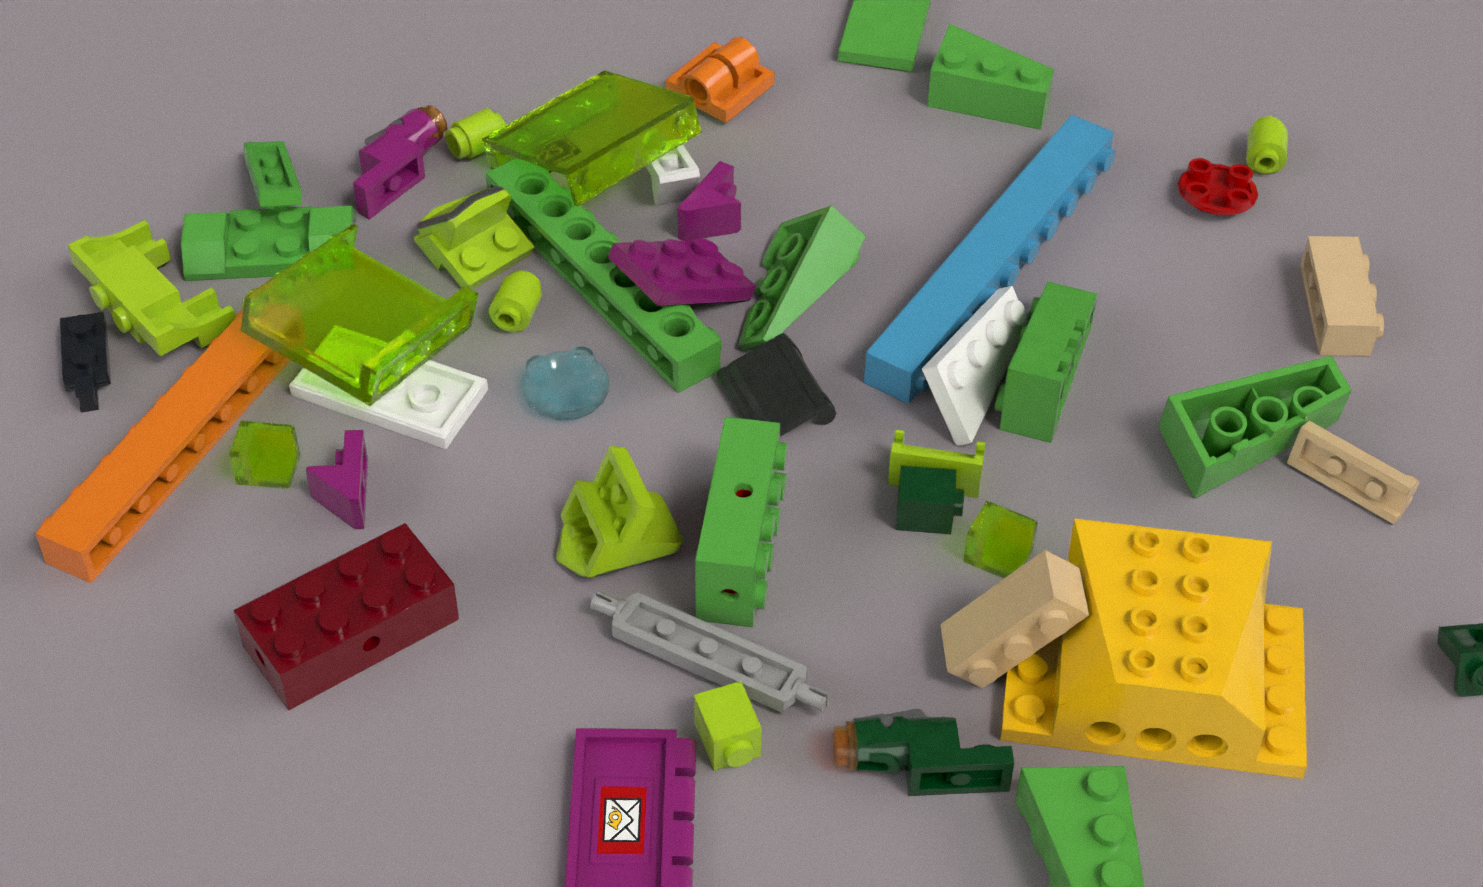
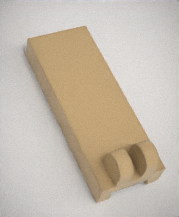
M1308 421L1301 427L1287 460L1289 465L1392 524H1395L1402 517L1413 499L1412 495L1419 486V481L1415 477L1405 475L1311 421Z

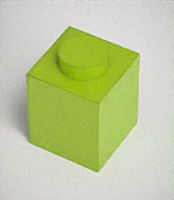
M742 681L694 694V724L714 771L728 766H743L752 759L761 757L762 727Z

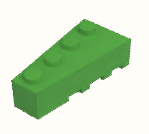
M1327 356L1168 396L1158 428L1194 499L1292 447L1301 427L1308 421L1324 429L1338 422L1352 390L1334 358Z

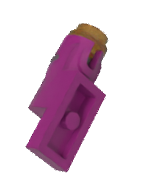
M427 105L411 109L390 123L385 129L365 139L366 146L359 150L362 175L353 182L358 214L370 220L425 178L423 156L443 138V133L447 130L446 119L436 107Z

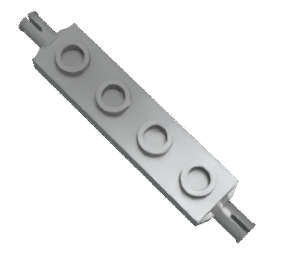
M600 590L596 591V595L592 597L590 609L613 618L612 637L721 686L742 681L750 699L784 713L797 700L824 712L830 702L831 692L806 683L807 666L637 591L622 601Z

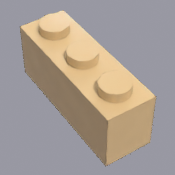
M1308 236L1300 268L1318 353L1322 356H1371L1376 339H1381L1383 336L1384 318L1382 313H1377L1375 307L1377 298L1376 285L1370 283L1368 277L1369 256L1362 253L1359 237Z
M1043 550L941 623L947 672L980 688H984L1088 617L1089 612L1080 568L1047 550Z

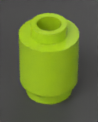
M484 108L452 123L451 128L445 131V139L448 148L455 158L459 160L462 158L472 159L502 145L505 141L504 134L507 133V127L503 117L498 112L494 113L491 109Z
M1265 116L1257 119L1248 131L1246 161L1248 166L1257 173L1273 174L1283 169L1287 163L1288 130L1280 119Z
M524 270L515 271L503 279L489 306L490 318L498 327L510 332H520L528 327L542 299L539 279L534 274Z

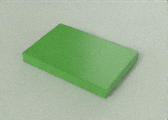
M854 0L839 47L838 61L913 72L931 0Z

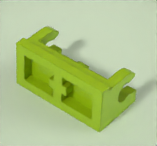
M895 429L894 443H892L888 485L899 487L901 465L955 469L956 488L964 489V496L978 498L986 442L977 441L976 452L973 455L905 445V431Z

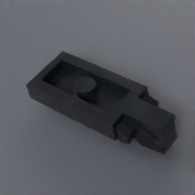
M104 312L60 318L62 376L66 391H75L81 413L99 410L98 387L111 384L108 330Z

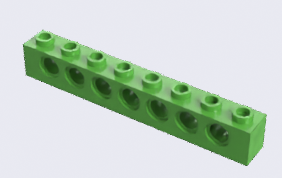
M525 154L486 172L487 189L501 186L512 196L507 214L535 246L534 249L678 393L717 373L721 369L722 342L717 332L713 328H707L695 316L688 304L658 306L608 258L613 243H620L618 237L602 227L597 222L594 214L588 209L585 210L575 201L571 192L566 187L562 188L543 165L539 166L528 154Z

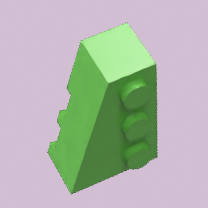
M949 24L931 68L927 107L1041 130L1050 104L1054 69Z

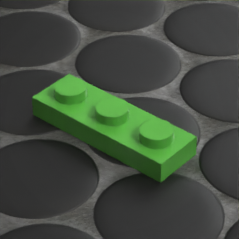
M244 142V159L259 207H267L271 210H285L290 206L302 205V190L285 142Z

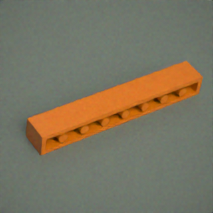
M256 296L244 310L239 311L234 321L219 337L211 341L207 350L193 365L185 369L179 380L157 399L151 410L130 428L127 435L110 453L101 459L96 469L82 484L77 485L72 490L68 499L52 516L47 517L43 521L35 535L45 563L92 583L306 344L300 312Z

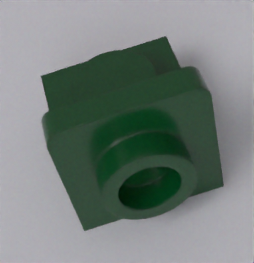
M1483 623L1439 627L1437 644L1455 665L1454 691L1460 697L1483 695Z

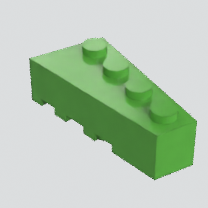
M1047 281L1041 297L1033 298L1028 317V326L1024 325L1022 328L1018 348L1015 354L1012 355L1009 363L1006 385L1002 384L998 392L995 410L1002 412L999 430L1052 443L1093 324L1098 293Z
M1125 766L1021 767L1015 802L1021 817L1025 816L1031 830L1030 839L1037 855H1041L1050 876V887H1144Z

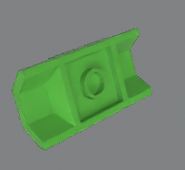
M313 206L289 207L285 210H271L269 208L230 210V214L227 212L184 214L181 238L185 281L354 273L352 232L353 222H356V210L353 206L314 208Z

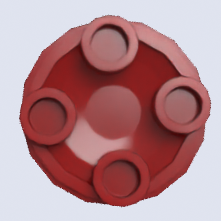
M1203 158L1192 159L1188 164V169L1181 174L1177 183L1179 194L1188 204L1200 211L1215 215H1235L1246 212L1255 205L1259 195L1257 187L1252 181L1253 171L1248 166L1235 164L1229 167L1222 164H1212Z

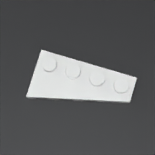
M1013 286L997 289L922 368L956 446L972 443L1006 372L1011 357L1015 353L1024 325H1028L1025 308L1018 300Z

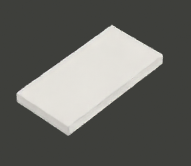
M336 328L332 330L289 385L291 396L443 449H447L488 391L487 379Z

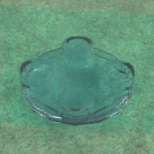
M578 346L571 351H557L545 356L535 355L528 359L525 364L526 373L522 379L523 397L530 408L544 417L556 420L581 418L591 414L602 405L609 392L608 374L602 364L595 360L593 351L587 347Z

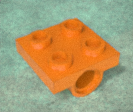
M734 37L723 46L713 42L666 79V92L727 123L774 85L775 72L759 65V55L755 47L748 40L742 37Z

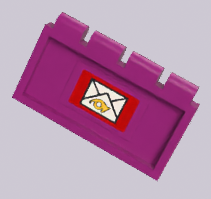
M576 728L565 887H693V869L689 866L693 864L694 824L691 821L695 816V780L692 778L696 774L695 740L691 738H677V729Z

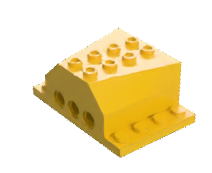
M1074 518L1066 561L1080 568L1089 616L1006 672L1000 741L1303 779L1307 769L1303 608L1265 604L1272 541Z

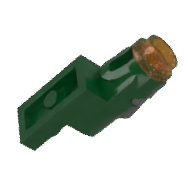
M911 709L886 715L881 713L853 718V721H845V726L833 727L835 767H847L848 772L868 771L897 774L899 771H905L908 796L1010 791L1014 769L1012 746L994 747L982 744L972 748H960L956 718L927 717L922 710Z

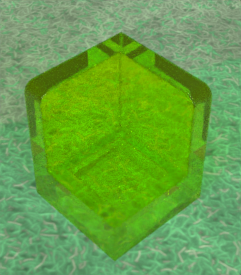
M240 421L229 453L236 485L283 489L291 487L301 456L293 425Z
M986 501L967 532L963 562L1001 578H1006L1027 563L1034 550L1038 522Z

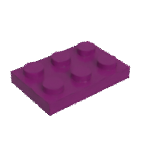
M704 238L685 241L666 239L665 241L654 242L634 240L633 242L613 243L608 258L658 306L746 301L751 299L756 285L743 274L744 271L741 267L728 261L718 251L716 244Z

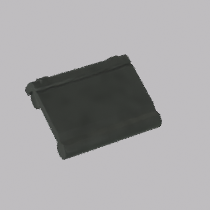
M784 333L744 354L728 366L719 369L716 374L717 379L740 418L780 423V436L815 416L821 424H828L835 419L837 414L829 397L822 391L803 360L800 350Z

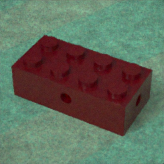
M406 523L233 610L243 647L288 711L459 620L454 583Z

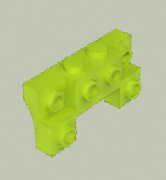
M146 220L115 234L99 237L84 236L67 245L72 264L93 285L89 287V291L96 305L101 310L107 308L111 312L115 324L122 333L129 331L141 345L147 342L159 356L191 340H194L200 348L209 345L214 338L221 335L236 317L235 311L230 305L223 309L219 306L216 291L212 287L181 303L178 289L157 269L171 261L167 242L163 238L157 241L153 239L149 223Z

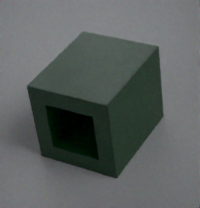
M901 465L896 530L951 535L953 516L962 517L964 504V489L956 488V470Z

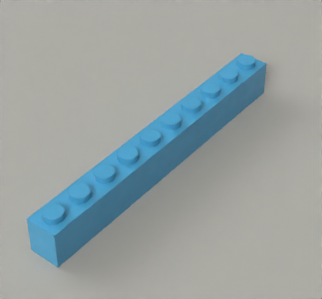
M1071 115L869 348L865 358V384L907 404L914 399L920 390L926 391L929 388L922 368L997 289L1014 285L1019 270L1025 263L1029 265L1033 262L1038 253L1039 246L1044 240L1050 241L1053 238L1059 222L1064 216H1071L1078 199L1083 193L1086 195L1090 193L1101 171L1107 172L1115 157V150L1111 149L1114 136L1113 131L1074 115Z

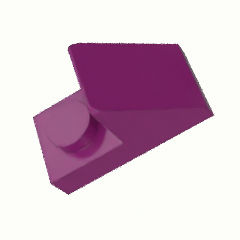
M719 161L677 208L678 239L683 241L695 240L696 238L733 234L741 230V202L735 199L737 188L734 185V166Z
M345 430L344 448L336 449L335 465L306 467V475L310 494L315 501L355 530L364 529L368 476V455L363 430Z

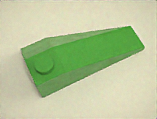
M832 205L781 222L764 254L762 265L767 268L765 279L762 277L756 282L754 291L760 297L748 310L738 344V347L743 351L757 348L781 334L857 263L860 257L858 251L866 236Z

